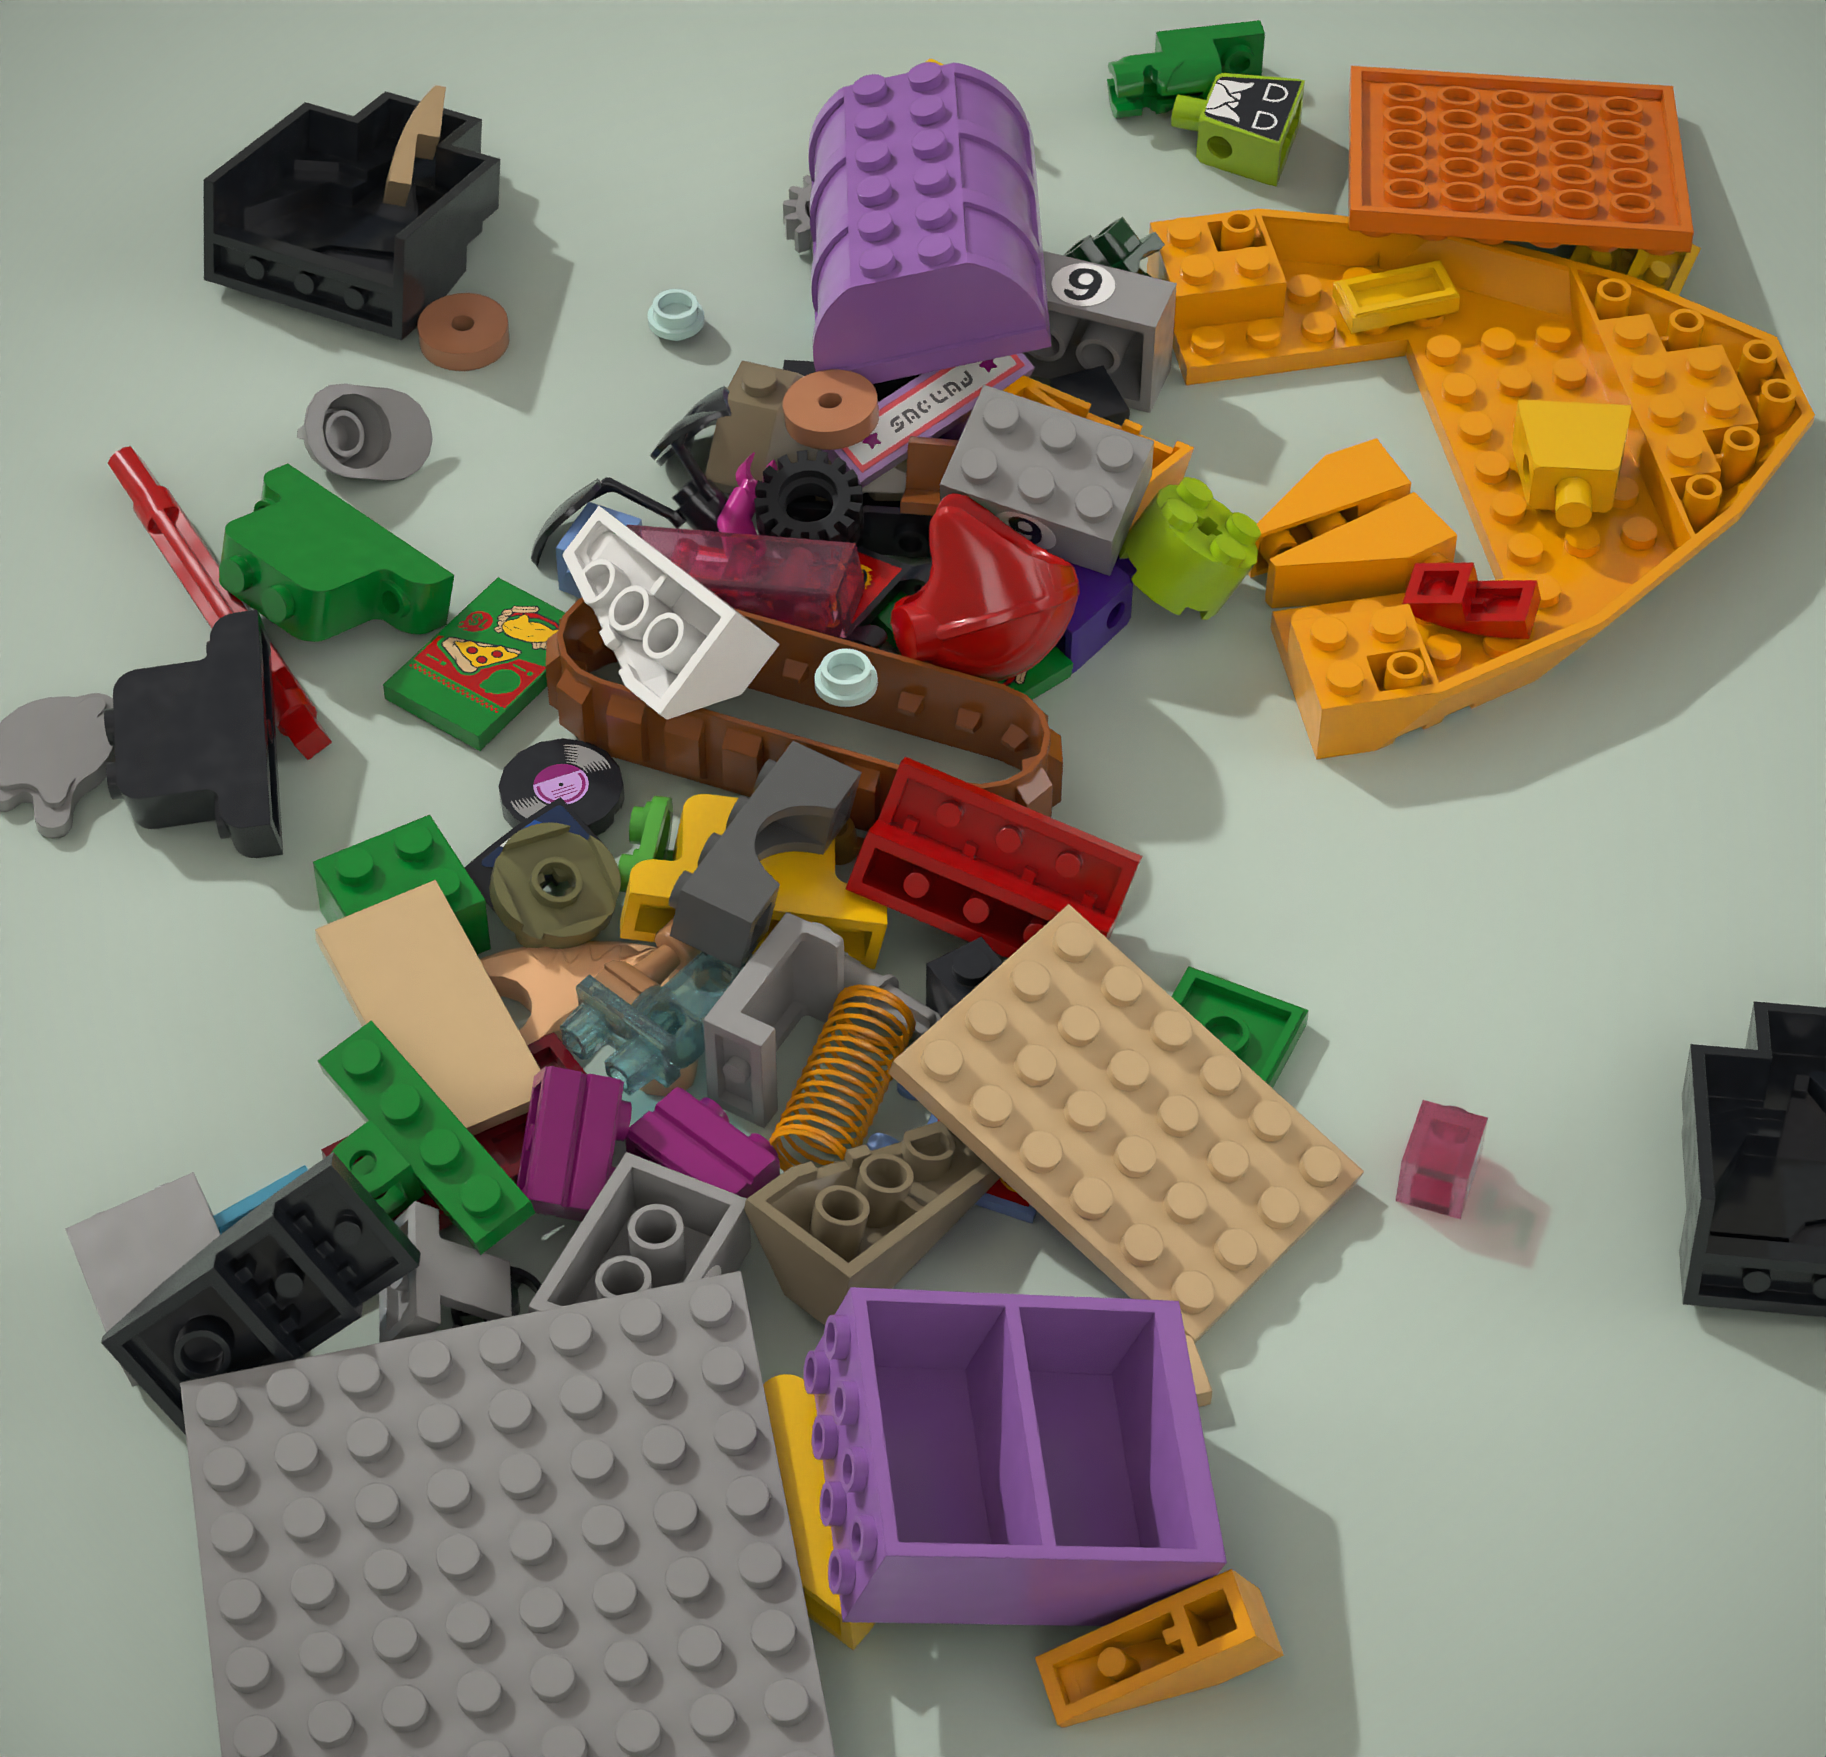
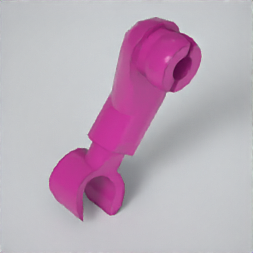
M755 452L738 467L736 482L739 487L733 489L717 519V526L728 563L732 569L742 574H749L759 570L768 555L766 543L762 538L759 540L752 521L755 514L754 498H756L755 487L757 480L753 478L750 467ZM773 459L767 467L770 465L777 471V465Z

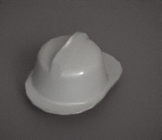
M346 383L328 385L317 392L307 406L304 425L297 430V438L304 440L305 448L311 459L322 469L342 477L382 481L405 479L420 470L429 457L433 440L430 420L421 405L406 393L390 388Z

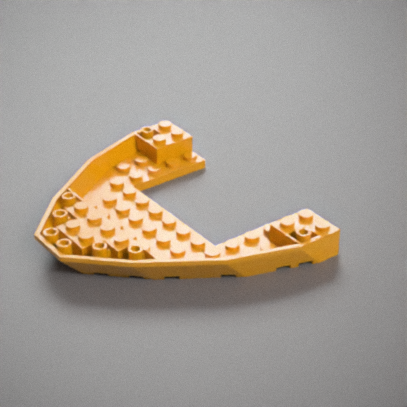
M1258 208L1150 222L1149 234L1156 232L1165 245L1156 253L1148 256L1147 273L1153 278L1177 283L1173 350L1185 385L1406 356L1495 580H1537L1541 601L1530 639H1509L1470 634L1423 621L1414 617L1409 604H1402L1405 593L1272 611L1270 628L1316 759L1377 751L1392 744L1396 737L1419 727L1423 730L1442 722L1445 716L1467 706H1470L1471 709L1539 679L1734 525L1814 421L1815 414L1776 336L1630 275L1507 242L1487 245L1479 243L1473 238L1448 237L1441 241H1428L1421 239L1417 235L1391 233L1386 237H1370L1362 234L1360 231L1348 230V216ZM1441 260L1460 296L1458 312L1351 334L1332 297L1334 281ZM1518 399L1631 405L1624 456L1611 510L1606 513L1592 512V517L1587 524L1581 527L1570 528L1561 525L1556 520L1555 510L1533 509L1527 505L1512 449Z

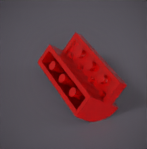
M905 756L899 764L880 816L866 834L845 889L968 942L982 937L995 953L1009 958L1068 904L1109 940L1143 856Z

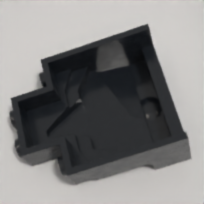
M385 91L354 116L307 102L303 103L203 180L204 280L402 341L417 328L418 319L422 311L433 301L447 296L465 273L467 245L482 233L483 221L499 208L501 159L481 153L482 119L443 108L440 138L436 146L434 159L414 158L411 187L404 207L383 203L386 181L396 146L405 125L420 101Z
M1754 1001L1745 1049L1690 1044L1682 1091L1683 1126L1681 1133L1686 1194V1214L1679 1249L1682 1303L1684 1305L1826 1317V1007Z

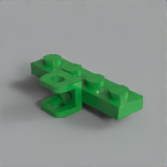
M372 1020L317 1060L324 1075L366 1122L343 1139L331 1153L334 1152L373 1198L387 1191L383 1197L376 1199V1202L391 1219L424 1196L423 1188L477 1252L482 1255L535 1214L532 1203ZM365 1156V1157L362 1158L360 1161H358L355 1165H353L354 1162H355L359 1157Z

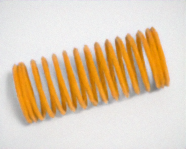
M857 984L845 987L837 995L833 1009L828 1014L827 1022L823 1025L822 1032L818 1035L817 1043L813 1046L812 1054L808 1057L807 1064L802 1069L801 1077L797 1080L796 1088L791 1093V1099L786 1103V1108L781 1114L780 1122L775 1126V1131L769 1139L770 1145L775 1148L779 1156L780 1168L783 1172L802 1163L793 1158L783 1147L780 1139L781 1136H784L795 1151L821 1165H828L835 1161L823 1160L809 1154L796 1145L788 1134L797 1135L801 1140L817 1150L838 1155L841 1160H844L847 1150L842 1144L850 1143L852 1148L863 1144V1139L868 1134V1128L873 1124V1118L878 1113L879 1104L883 1102L884 1093L888 1091L889 1082L893 1080V1077L888 1073L893 1061L908 1047L909 1040L912 1038L916 1026V1021L910 1008L902 999L890 991L873 985ZM855 996L872 997L884 1001L896 1008L904 1016L908 1026L907 1030L893 1014L881 1007L860 1002L842 1003L846 999ZM860 1007L879 1012L891 1019L900 1028L903 1035L898 1036L888 1025L876 1018L863 1014L845 1013L844 1009ZM849 1018L874 1023L886 1030L892 1037H883L871 1029L858 1026ZM840 1030L844 1036L836 1035L835 1031ZM835 1041L839 1047H832L830 1042ZM841 1041H850L862 1049L877 1053L884 1061L874 1060L860 1051L850 1049ZM876 1046L887 1047L889 1050L879 1049ZM830 1052L834 1058H826L824 1053ZM836 1052L847 1053L857 1060L871 1064L878 1072L866 1070L854 1062L844 1060ZM892 1054L893 1058L889 1060L886 1055ZM825 1063L829 1069H821L819 1064ZM831 1063L842 1064L852 1071L866 1075L873 1083L863 1082L848 1073L841 1072ZM887 1065L888 1069L884 1071L881 1066ZM819 1074L824 1081L815 1080L814 1075ZM826 1074L838 1076L849 1083L860 1086L867 1094L855 1092L844 1085L835 1083ZM881 1076L883 1080L879 1082L875 1077ZM814 1085L819 1092H811L809 1087ZM821 1086L835 1088L839 1092L856 1098L862 1105L852 1104L838 1096L831 1095ZM876 1087L877 1092L873 1093L870 1088ZM809 1097L814 1103H806L804 1098ZM816 1097L826 1098L846 1107L856 1116L845 1115L834 1108L828 1107ZM870 1098H871V1100H872V1103H871V1104H868V1103L864 1100V1099H870ZM804 1108L809 1115L800 1114L798 1109ZM811 1108L819 1109L838 1117L851 1127L839 1126L828 1119H824L812 1111ZM859 1110H866L867 1114L863 1115ZM799 1120L802 1124H794L793 1121ZM806 1120H812L840 1132L846 1139L833 1137L827 1132L815 1128ZM853 1121H861L862 1125L858 1127ZM847 1132H855L857 1137L852 1138ZM808 1137L820 1141L821 1143L825 1144V1145L828 1146L829 1148H827V1147H825V1146H822V1145H820V1144H818V1143L813 1142V1141H812L811 1139H809Z

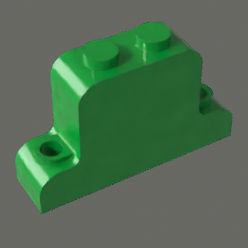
M288 463L265 473L261 500L255 504L254 512L227 523L219 566V583L225 590L254 610L258 609L261 615L293 637L309 642L329 639L375 619L383 620L394 628L410 634H426L447 625L455 576Z

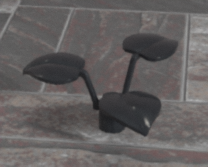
M725 385L695 404L684 418L662 437L650 454L654 461L657 459L656 463L661 467L676 453L692 477L672 497L679 506L676 510L649 498L611 477H605L601 481L597 478L569 497L550 515L533 545L531 553L532 562L538 567L542 551L549 536L564 521L586 503L609 492H615L668 519L676 529L686 522L707 546L714 542L720 536L717 519L728 498L711 479L707 480L692 456L691 449L697 433L709 426L716 425L718 418L731 416V409L728 404L729 390Z

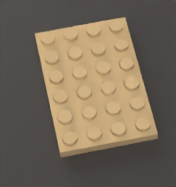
M1069 904L893 1061L888 1072L1131 1299L1179 1301L1185 1335L1193 1338L1195 1343L1358 1182L1364 1173L1356 1163Z

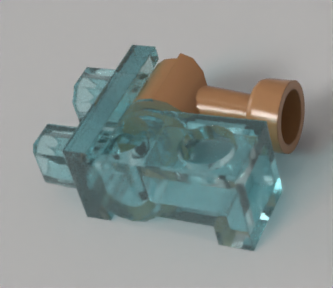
M674 918L656 933L655 943L657 949L640 962L632 966L625 961L612 960L604 964V969L595 978L589 974L576 986L579 1006L560 1026L564 1046L581 1060H588L606 1043L616 1050L604 1061L606 1074L608 1077L624 1081L623 1091L629 1096L653 1079L668 1088L681 1076L680 1069L688 1067L705 1051L703 1020L746 965L744 963L742 968L738 969L671 937L670 932ZM675 969L679 970V972L673 978H671L664 986H661V984L668 978V976ZM723 971H726L731 976V981L724 977Z

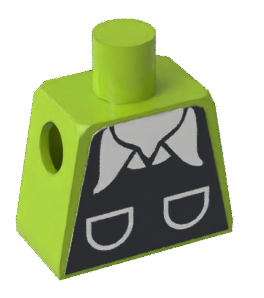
M1221 73L1216 76L1207 100L1177 95L1172 111L1171 126L1198 132L1196 158L1200 163L1277 187L1301 124L1305 80Z

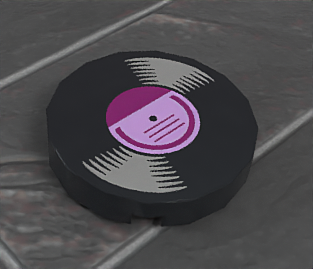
M565 738L538 742L518 752L504 767L498 785L503 817L512 828L561 797L591 831L598 836L614 823V815L619 811V808L622 809L625 799L620 766L609 753L589 742L585 743L580 740Z

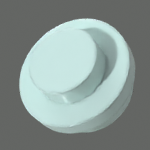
M669 289L659 293L654 298L653 304L648 310V325L657 336L672 341H680L694 336L702 329L704 325V311L697 298L689 291Z
M846 648L830 652L823 658L821 665L815 672V689L817 694L824 701L835 706L852 707L868 701L877 690L878 677L876 669L870 663L869 658L858 650Z

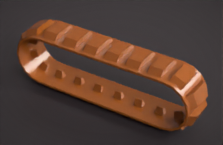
M583 597L578 599L559 619L558 631L547 639L546 676L549 705L558 710L559 724L574 734L578 740L585 743L589 742L607 751L611 757L747 797H751L754 793L756 780L764 764L769 759L777 762L792 741H795L862 772L850 818L855 828L867 832L878 820L899 767L898 764L704 708L668 720L665 719L626 686L590 674L610 663L618 662L614 652L605 645L599 633L602 630L593 608L584 602ZM735 609L780 644L747 688L1000 760L1021 770V772L1006 780L970 784L1052 817V807L1060 803L1062 797L1063 756L1061 735L1049 728L1048 715L1027 695L1004 684ZM847 648L862 652L869 658L870 663L876 669L878 677L877 690L865 703L852 707H840L827 703L817 694L815 689V672L821 665L823 658L830 652L838 649Z

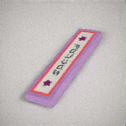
M1023 353L923 373L878 402L879 421L874 431L867 438L846 448L822 451L828 453V459L832 463L837 457L845 461L846 473L853 469L858 476V486L861 485L863 488L907 459L910 436L939 438L970 417L983 385L1004 390L1021 376L1030 377L1035 367Z

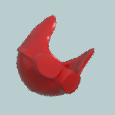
M957 493L945 496L939 503L930 521L929 546L932 566L929 580L917 593L903 597L896 602L891 613V626L896 645L902 656L993 682L1012 678L1038 664L1056 646L1065 633L1080 595V585L1075 568L1071 563L1033 544L968 496Z

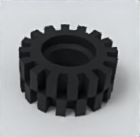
M807 450L797 451V462L791 463L786 454L777 459L778 471L769 465L763 471L764 482L757 481L755 487L756 498H754L757 530L760 539H765L767 550L774 555L780 549L781 561L790 565L795 555L800 556L801 567L811 568V557L819 556L821 565L824 566L832 563V551H835L840 558L849 553V542L854 545L857 544L860 539V528H863L864 525L862 486H858V476L852 469L846 473V462L839 457L835 459L832 465H829L828 453L823 451L817 452L816 461L808 460ZM804 496L822 497L828 500L833 507L828 516L814 522L795 520L789 517L786 509L790 502Z

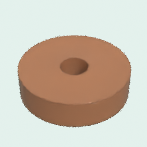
M457 293L439 298L422 311L417 323L419 345L423 355L434 365L453 371L476 370L494 363L505 353L510 341L506 311L495 300L480 294Z
M831 369L808 374L793 383L783 398V412L787 432L798 443L813 449L836 450L855 445L867 438L874 431L879 421L878 397L874 385L864 376L852 371Z

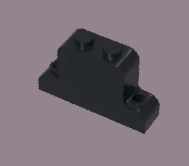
M258 609L230 613L221 617L214 624L210 633V641L206 643L207 656L204 659L135 669L123 674L117 680L113 688V708L104 710L106 736L110 746H115V762H108L106 764L108 789L113 800L124 799L134 821L141 827L159 829L216 820L220 838H231L240 854L249 858L283 855L270 640Z

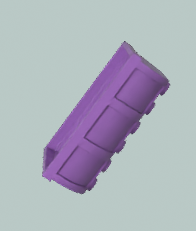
M924 62L914 66L908 73L885 78L878 74H870L859 78L853 85L839 89L829 98L818 113L811 129L808 145L809 172L812 180L809 208L810 230L813 239L811 292L815 311L813 361L816 372L831 369L852 371L864 376L872 384L1051 347L1034 140L1029 120H1027L1026 114L1016 97L994 77L979 69L961 63L939 65L934 62Z

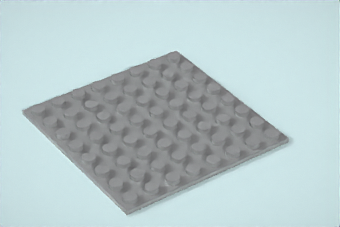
M741 1271L180 1383L222 1757H836Z

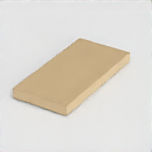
M436 880L315 929L316 942L361 1026L363 1027L372 1020L473 1136L529 1111L533 1079L540 1071V1068Z

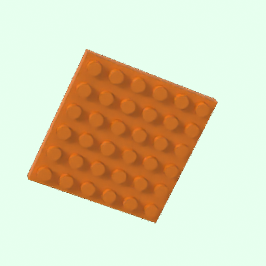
M1351 66L1349 80L1348 230L1360 231L1362 234L1370 237H1386L1391 233L1411 234L1428 241H1441L1448 237L1473 238L1475 241L1487 245H1496L1504 241L1530 242L1532 245L1540 248H1556L1561 244L1587 246L1598 252H1612L1618 248L1642 249L1649 254L1657 256H1667L1675 252L1691 253L1694 230L1673 86Z

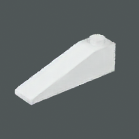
M600 506L597 507L562 554L584 602L593 608L602 627L599 633L605 645L614 652L622 668L618 672L624 685L667 720L742 695L780 645Z

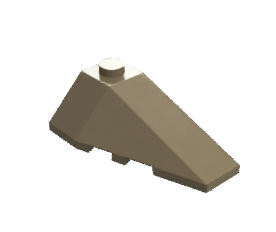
M741 361L727 388L729 390L728 404L731 409V416L717 419L705 472L707 480L711 479L723 493L731 494L734 488L739 487L736 482V471L753 452H755L750 471L755 480L762 482L763 471L773 459L776 462L777 471V459L787 454L790 462L795 463L797 462V451L807 450L808 460L816 461L817 452L822 450L809 448L798 443L789 435L785 426L783 412L784 395L793 383L804 377L803 375L753 362ZM907 459L863 487L862 493H868L874 501H901L906 488ZM815 496V501H828L822 497Z
M938 1121L905 1131L901 1142L870 1151L866 1144L846 1150L844 1160L816 1168L812 1161L793 1166L747 1198L744 1210L784 1295L825 1326L827 1318L830 1315L836 1314L850 1287L892 1289L1001 1177L942 1122Z

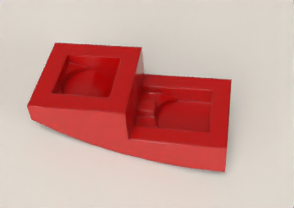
M1474 562L1415 563L1402 604L1410 605L1414 617L1441 627L1489 637L1530 639L1541 595L1537 580L1478 581Z

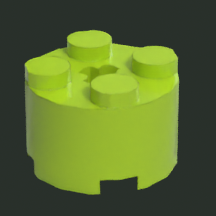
M1184 477L1179 485H1168L1158 491L1129 530L1119 553V558H1129L1137 569L1131 580L1152 601L1177 615H1180L1186 607L1200 612L1201 620H1208L1219 612L1256 564L1258 556L1256 541L1261 536V531L1256 522L1240 512L1232 513L1225 505L1215 500L1212 491L1202 481L1191 477Z

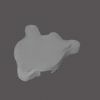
M91 693L78 697H48L18 707L1 721V812H8L21 803H32L37 830L41 835L46 838H61L68 834L72 828L75 805L82 796L98 787L106 778V764L108 762H115V746H110L104 725V710L113 708L112 697L101 693Z

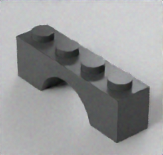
M792 741L777 762L769 759L758 775L752 796L748 798L742 795L736 801L728 817L724 833L720 835L714 832L706 841L696 870L693 873L687 870L683 871L676 881L669 898V906L676 909L670 936L741 969L769 930L780 884L764 869L760 861L774 854L793 851L823 855L850 818L862 772L795 741Z

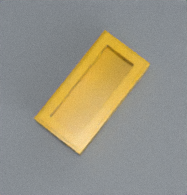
M1441 260L1334 281L1332 297L1351 334L1459 311L1460 296Z

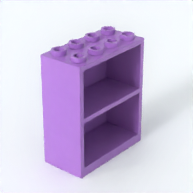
M850 1287L836 1314L830 1315L827 1318L824 1334L815 1350H810L806 1355L804 1386L808 1394L815 1395L817 1417L812 1428V1451L815 1459L823 1460L825 1483L820 1495V1516L824 1526H831L834 1548L829 1558L828 1581L831 1592L840 1596L843 1622L1105 1626L1216 1576L1227 1563L1179 1301Z

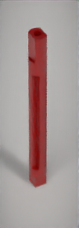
M131 446L116 451L110 457L108 465L133 501V510L211 629L221 617L227 614L250 611L243 601L220 585V565L169 489L160 486L146 463ZM270 641L275 726L281 734L288 736L294 746L309 760L331 744L332 741L317 720L315 706Z

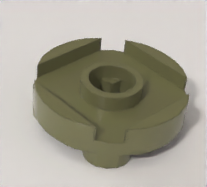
M548 822L526 827L512 835L506 842L501 854L495 861L490 878L489 892L497 916L509 930L515 933V937L521 945L526 948H571L592 940L602 930L606 929L615 910L621 887V877L613 855L601 841L591 835L586 840L578 834L570 833L571 826ZM552 874L557 882L567 881L571 887L565 890L564 896H552L541 888L545 881V875Z

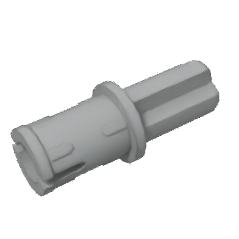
M844 951L845 987L857 984L873 985L888 990L902 999L912 1011L916 1021L915 1031L911 1039L916 1041L941 1019L940 1014L899 989V981L895 976L891 974L882 976L864 966L860 961ZM855 996L846 999L849 1002L868 1003L885 1009L893 1014L907 1030L908 1026L904 1016L888 1003L865 996ZM857 1007L862 1011L863 1015L876 1019L879 1018L901 1032L900 1028L891 1019L881 1013Z

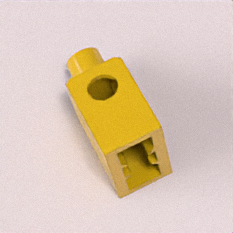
M1518 399L1512 449L1527 505L1533 509L1555 510L1556 520L1561 525L1570 528L1581 527L1587 524L1592 517V512L1606 513L1611 510L1624 456L1631 405Z

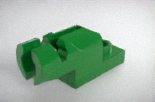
M1261 21L1156 31L1155 53L1130 55L1118 61L1108 63L1109 72L1113 76L1112 79H1107L1108 97L1113 116L1115 118L1142 116V111L1145 107L1156 112L1155 114L1167 113L1173 109L1178 94L1207 100L1216 76L1221 73L1262 76L1265 32Z

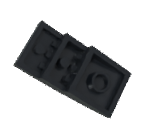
M333 1152L274 1193L208 1244L105 1333L101 1344L186 1435L181 1382L305 1358L306 1353L361 1318L364 1302L419 1267L421 1252Z

